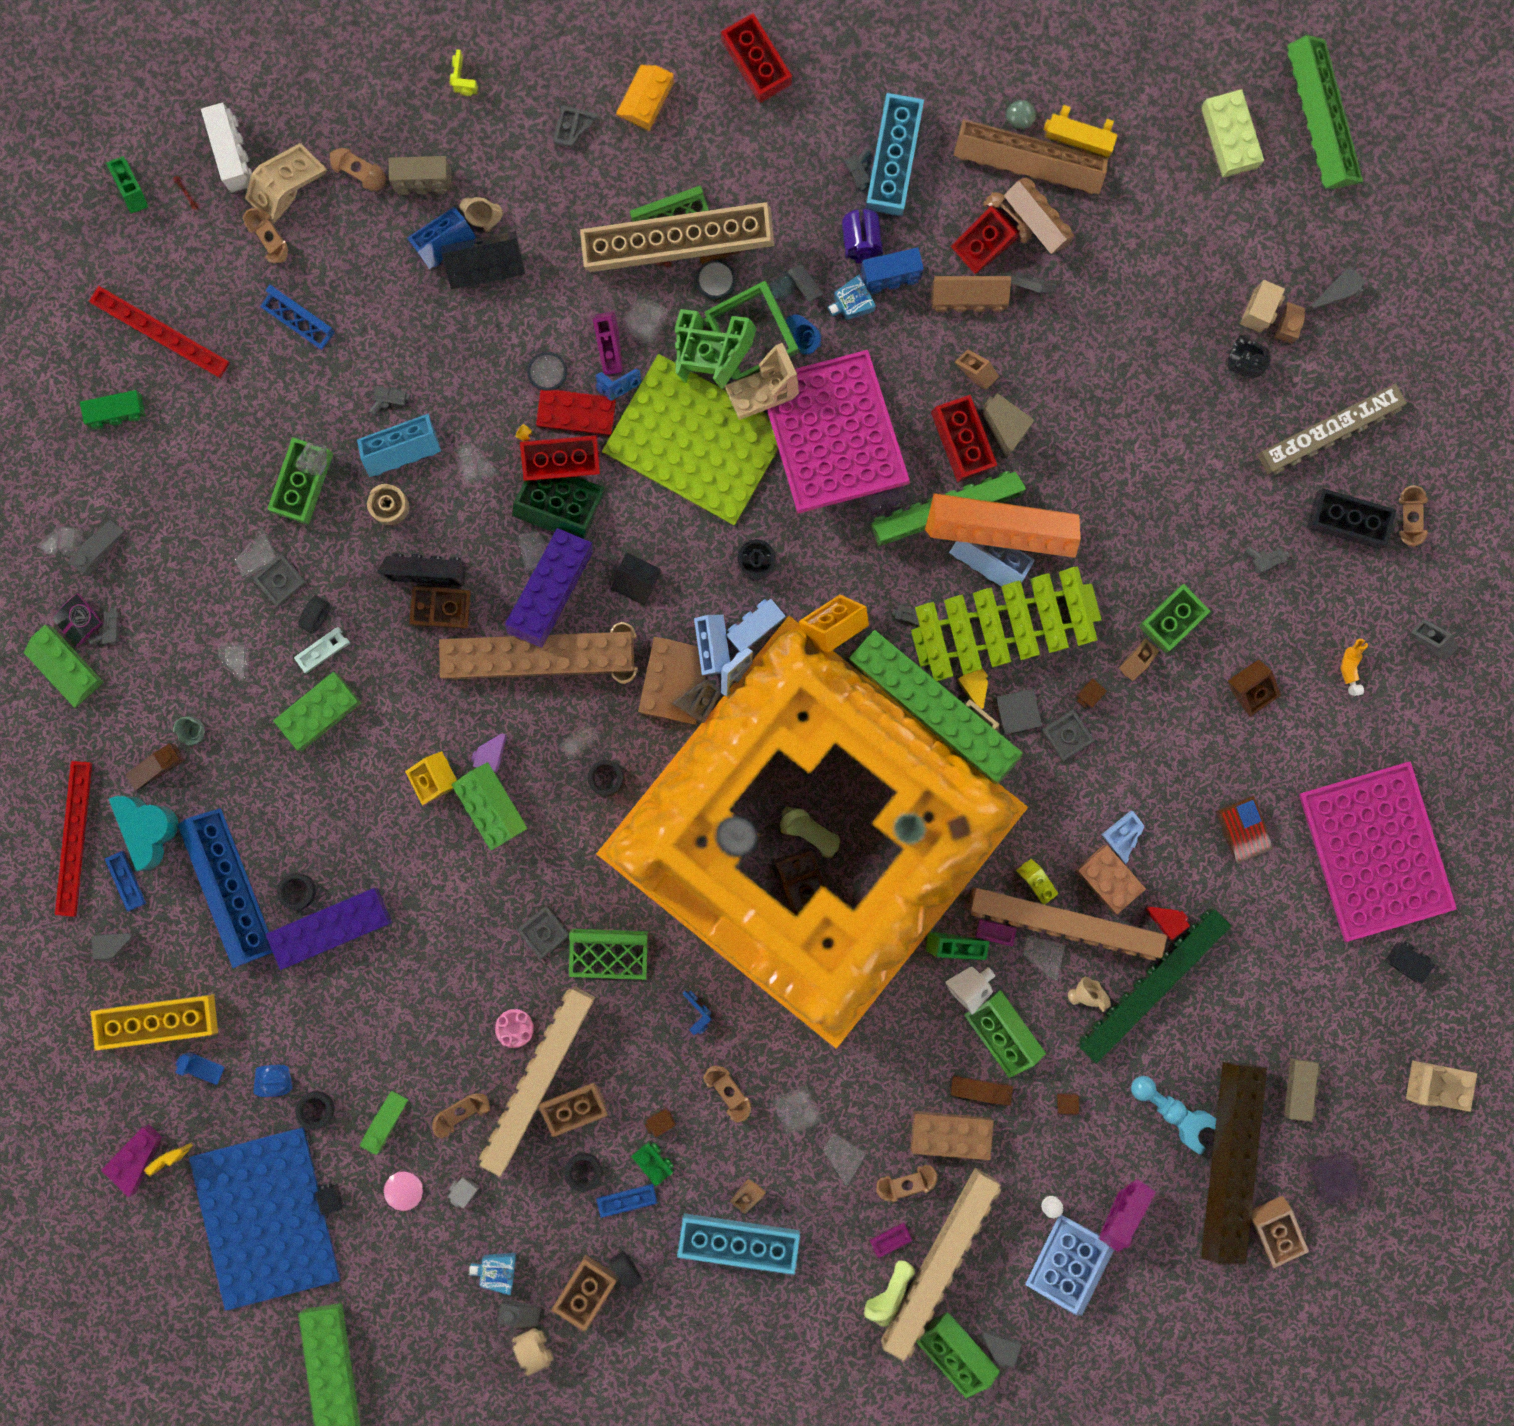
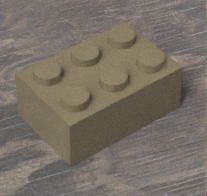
M446 156L389 158V181L394 191L398 192V194L408 195L409 192L428 194V191L445 194L447 191H452L451 167Z

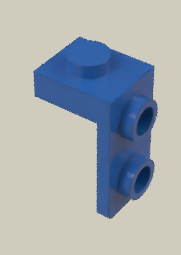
M636 368L615 381H611L601 372L596 375V388L600 394L605 395L612 401L641 384L640 371Z
M685 990L682 994L702 1015L689 1030L693 1035L697 1033L701 1035L708 1028L706 1024L712 1019L709 1016L712 1013L705 1005L701 1007L698 1004L697 1000L699 998L692 991L688 993Z
M188 1052L178 1058L176 1062V1067L178 1068L175 1073L182 1076L191 1074L216 1085L219 1083L225 1067Z

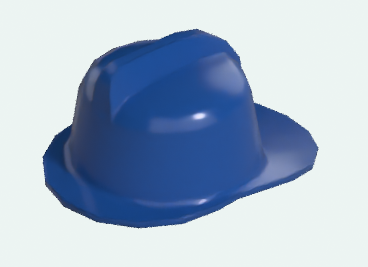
M791 315L785 320L800 353L809 355L822 345L820 343L821 333L819 329L801 315Z
M278 1064L256 1068L253 1091L255 1095L259 1097L282 1096L292 1090L291 1076L287 1066Z

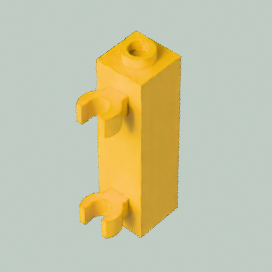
M1063 105L1060 116L1053 114L1051 120H1046L1043 129L1047 131L1045 138L1104 157H1110L1118 135L1110 132L1114 121L1106 119L1103 129L1068 119L1071 107Z

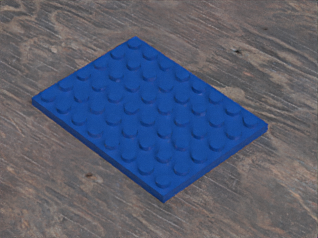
M304 1127L189 1157L225 1311L341 1280L326 1217L320 1214L315 1194L319 1188Z

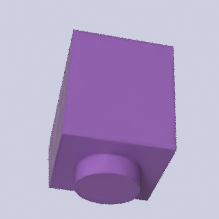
M500 734L478 747L477 751H474L471 762H474L473 766L479 767L488 762L492 770L498 773L507 735Z

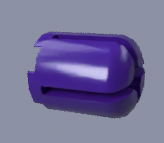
M858 209L847 213L842 220L846 260L848 261V258L855 260V264H861L862 260L883 255L879 217L876 212L869 209H862L864 241H862Z

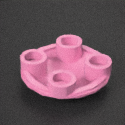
M510 1009L504 1012L497 1019L495 1025V1033L502 1045L510 1048H519L525 1045L531 1039L534 1032V1024L531 1017L519 1009Z
M405 1171L397 1172L385 1184V1199L396 1210H410L417 1206L421 1200L423 1184L412 1173Z

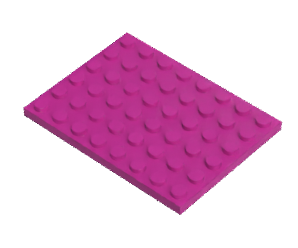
M868 350L796 368L799 394L790 401L767 409L797 514L910 484Z
M1411 761L1299 793L1344 942L1457 910Z

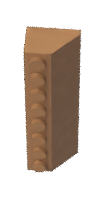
M964 119L953 155L961 160L975 161L979 165L987 164L998 170L1006 169L1017 175L1025 174L1033 179H1044L1051 184L1059 183L1066 185L1070 189L1078 188L1089 194L1100 193L1108 158Z

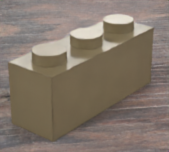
M1290 1058L1285 1117L1312 1122L1313 1117L1316 1115L1314 1101L1315 1097L1318 1096V1086H1316L1317 1078L1320 1077L1319 1063Z

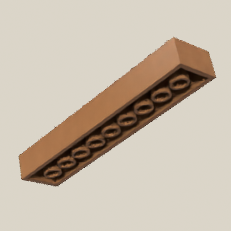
M632 632L549 635L542 648L515 636L439 639L440 678L445 680L631 673L635 671L634 635Z
M973 887L967 910L972 911L971 915L985 918V915H989L990 920L1004 923V919L1009 920L1008 924L1021 928L1025 924L1028 925L1027 929L1042 932V929H1046V934L1061 937L1062 933L1065 934L1066 939L1079 942L1080 938L1084 939L1083 943L1099 946V943H1102L1103 948L1114 951L1122 948L1121 952L1135 956L1139 952L1141 953L1140 957L1156 960V957L1162 958L1167 935Z

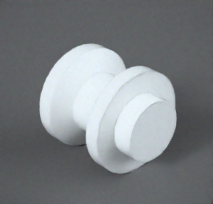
M1048 1196L1042 1201V1210L1048 1217L1057 1218L1063 1212V1205L1055 1196Z

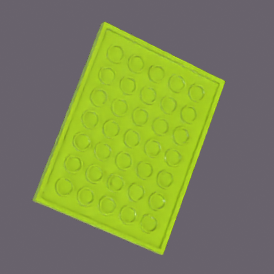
M658 354L602 453L735 526L778 451V446L768 414L759 412L739 420L725 390L691 371L687 383H684L676 374V363Z

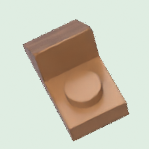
M747 1179L730 1202L746 1214L764 1196L765 1191L759 1185Z

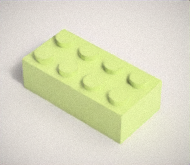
M1242 89L1206 99L1201 109L1222 177L1259 168L1264 158Z

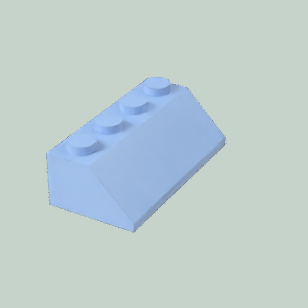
M956 541L949 552L956 559L963 561L973 570L980 572L988 580L995 582L999 586L1020 580L1022 583L1035 561L1017 549Z

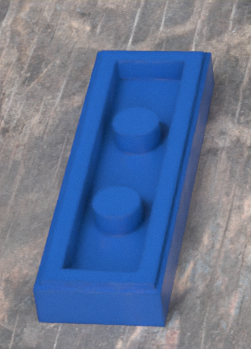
M121 851L105 858L127 912L146 904L125 852Z
M653 1184L596 1198L601 1218L658 1204Z

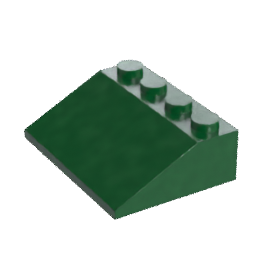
M576 476L526 480L513 502L512 517L555 532L558 528L585 540L605 487Z

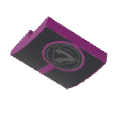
M79 593L68 600L52 617V620L75 648L91 636L90 634L103 624Z

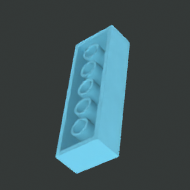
M891 93L886 94L865 209L898 216L903 215L924 99Z
M684 1213L677 1257L794 1274L800 1232L799 1230Z

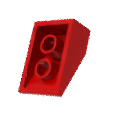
M990 206L950 247L972 272L977 274L1004 252L1020 235L1016 227L998 207Z

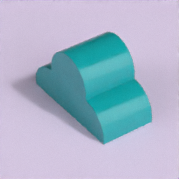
M114 796L109 798L108 800L136 871H149L158 866L164 855L163 844L173 839L177 833L178 819L176 814L165 806L146 805L144 801L136 797Z

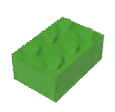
M1182 584L1139 625V628L1164 653H1167L1210 610Z

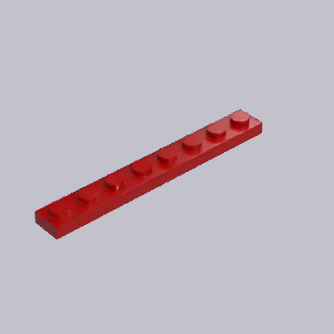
M100 286L97 287L89 300L92 305L220 379L230 364L226 359Z
M71 761L55 915L77 916L92 762Z

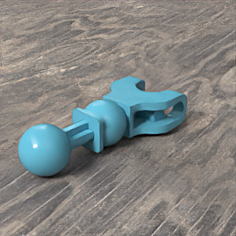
M1147 1076L1137 1077L1131 1085L1133 1096L1140 1101L1150 1100L1158 1106L1157 1111L1163 1115V1118L1168 1123L1175 1124L1178 1127L1181 1142L1199 1155H1202L1205 1147L1198 1140L1199 1131L1205 1127L1215 1130L1216 1119L1202 1110L1194 1112L1187 1110L1181 1101L1174 1100L1169 1095L1165 1098L1156 1091V1084L1151 1078Z

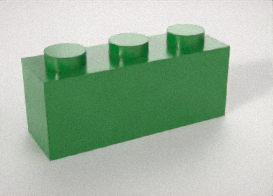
M137 390L80 402L83 423L89 428L91 427V429L103 428V425L109 423L110 425H119L124 420L138 421L140 417L145 416L142 395Z

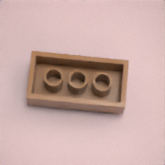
M913 1111L910 1150L913 1154L990 1160L993 1120L990 1117Z

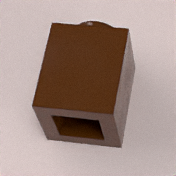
M1092 678L1077 693L1075 697L1078 700L1076 702L1084 709L1086 707L1091 709L1107 690Z
M667 1107L646 1118L647 1124H645L650 1135L653 1134L655 1138L676 1126V1122Z

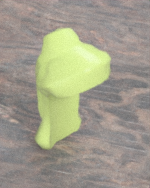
M792 807L783 809L780 822L783 834L800 836L816 846L822 857L832 858L840 844V838L837 834L831 833L817 824L803 809Z
M898 1261L887 1290L866 1302L864 1315L867 1319L876 1321L882 1327L888 1326L894 1320L905 1294L907 1283L915 1275V1270L910 1263Z

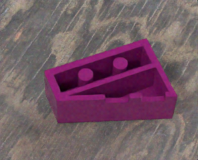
M149 1124L143 1126L101 1171L128 1198L135 1195L146 1173L144 1170L149 1166L163 1137Z
M1135 1179L1120 1190L1098 1239L1117 1252L1123 1248H1128L1133 1240L1132 1236L1138 1228L1156 1191L1138 1179Z

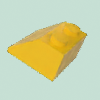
M442 751L422 759L405 771L422 805L453 790L454 788L451 784L457 781Z

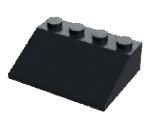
M392 553V556L385 557L378 569V574L387 581L464 586L466 563L461 561L459 557H449V560H444L441 556H430V559L423 558V555L412 554L411 557H404V554Z

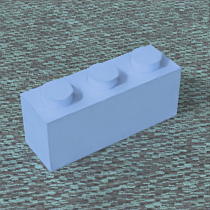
M764 599L757 605L758 609L754 613L748 612L742 618L743 622L739 625L735 623L727 630L729 632L726 635L739 652H742L746 647H751L785 619L786 616L772 599L768 601Z
M705 615L694 618L702 675L722 674V667L726 663H730L724 615Z

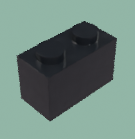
M1397 942L1385 959V962L1415 983L1423 984L1435 966L1430 962L1431 958L1423 953L1418 954L1414 951L1415 947L1407 942Z

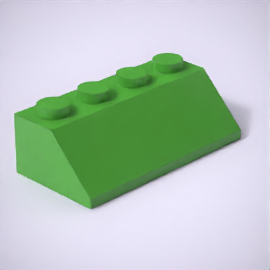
M44 625L30 638L24 654L74 708H77L104 683L54 627Z
M1001 990L990 995L975 1013L971 1014L968 1011L964 1014L1009 1078L1036 1065L1046 1054Z
M948 1312L935 1318L924 1329L922 1337L919 1340L916 1339L917 1344L965 1398L989 1388L1000 1372Z

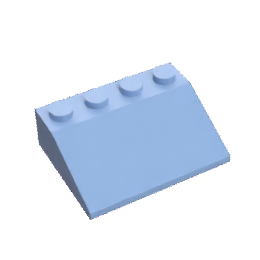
M1060 1215L1025 1285L1075 1315H1083L1114 1249L1098 1239L1100 1234Z

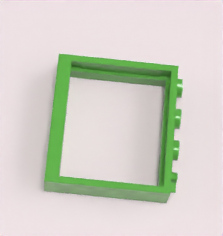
M766 281L704 312L707 317L704 319L709 329L712 328L713 332L722 333L715 319L716 317L763 294L789 347L786 350L788 356L791 357L800 352ZM759 364L743 373L737 367L732 375V379L738 381L760 372Z

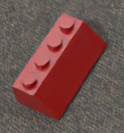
M598 435L520 442L524 481L600 474Z

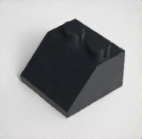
M626 552L615 575L611 590L645 606L662 571L660 568Z

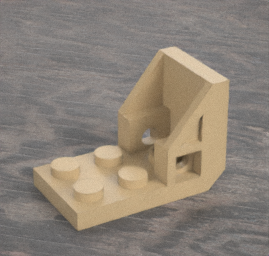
M300 143L260 164L253 171L245 199L254 208L266 212L273 224L295 200L297 190L324 175L327 169Z
M783 343L775 345L759 363L760 372L725 385V390L739 420L790 401L799 394L797 373Z
M1412 1061L1406 1099L1422 1105H1439L1471 1112L1477 1073Z

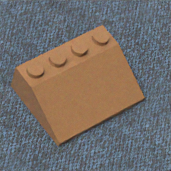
M654 637L638 710L640 714L696 725V719L672 704L705 680L706 675H702L697 646Z

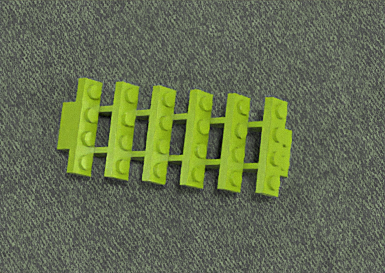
M1076 566L1059 572L1063 591L1054 592L1050 574L1048 573L1030 579L1035 598L1025 599L1020 580L1001 586L1006 605L996 606L992 588H986L973 593L977 612H967L963 595L944 600L949 619H938L934 602L915 607L920 627L912 629L911 632L920 667L930 665L933 679L941 681L953 677L949 659L959 657L964 675L982 670L978 654L981 651L988 650L992 667H997L1011 662L1007 647L1009 644L1016 643L1020 659L1025 660L1040 655L1036 641L1037 637L1045 636L1049 653L1069 648L1065 630L1073 628L1078 646L1098 641L1093 623L1102 619L1092 584L1083 585L1079 568ZM1065 596L1072 623H1062L1056 598ZM1037 604L1043 630L1034 631L1028 605ZM1008 611L1015 637L1005 639L999 617L1000 612ZM979 618L986 644L976 646L970 624L971 619ZM951 626L957 649L956 652L947 653L941 627Z

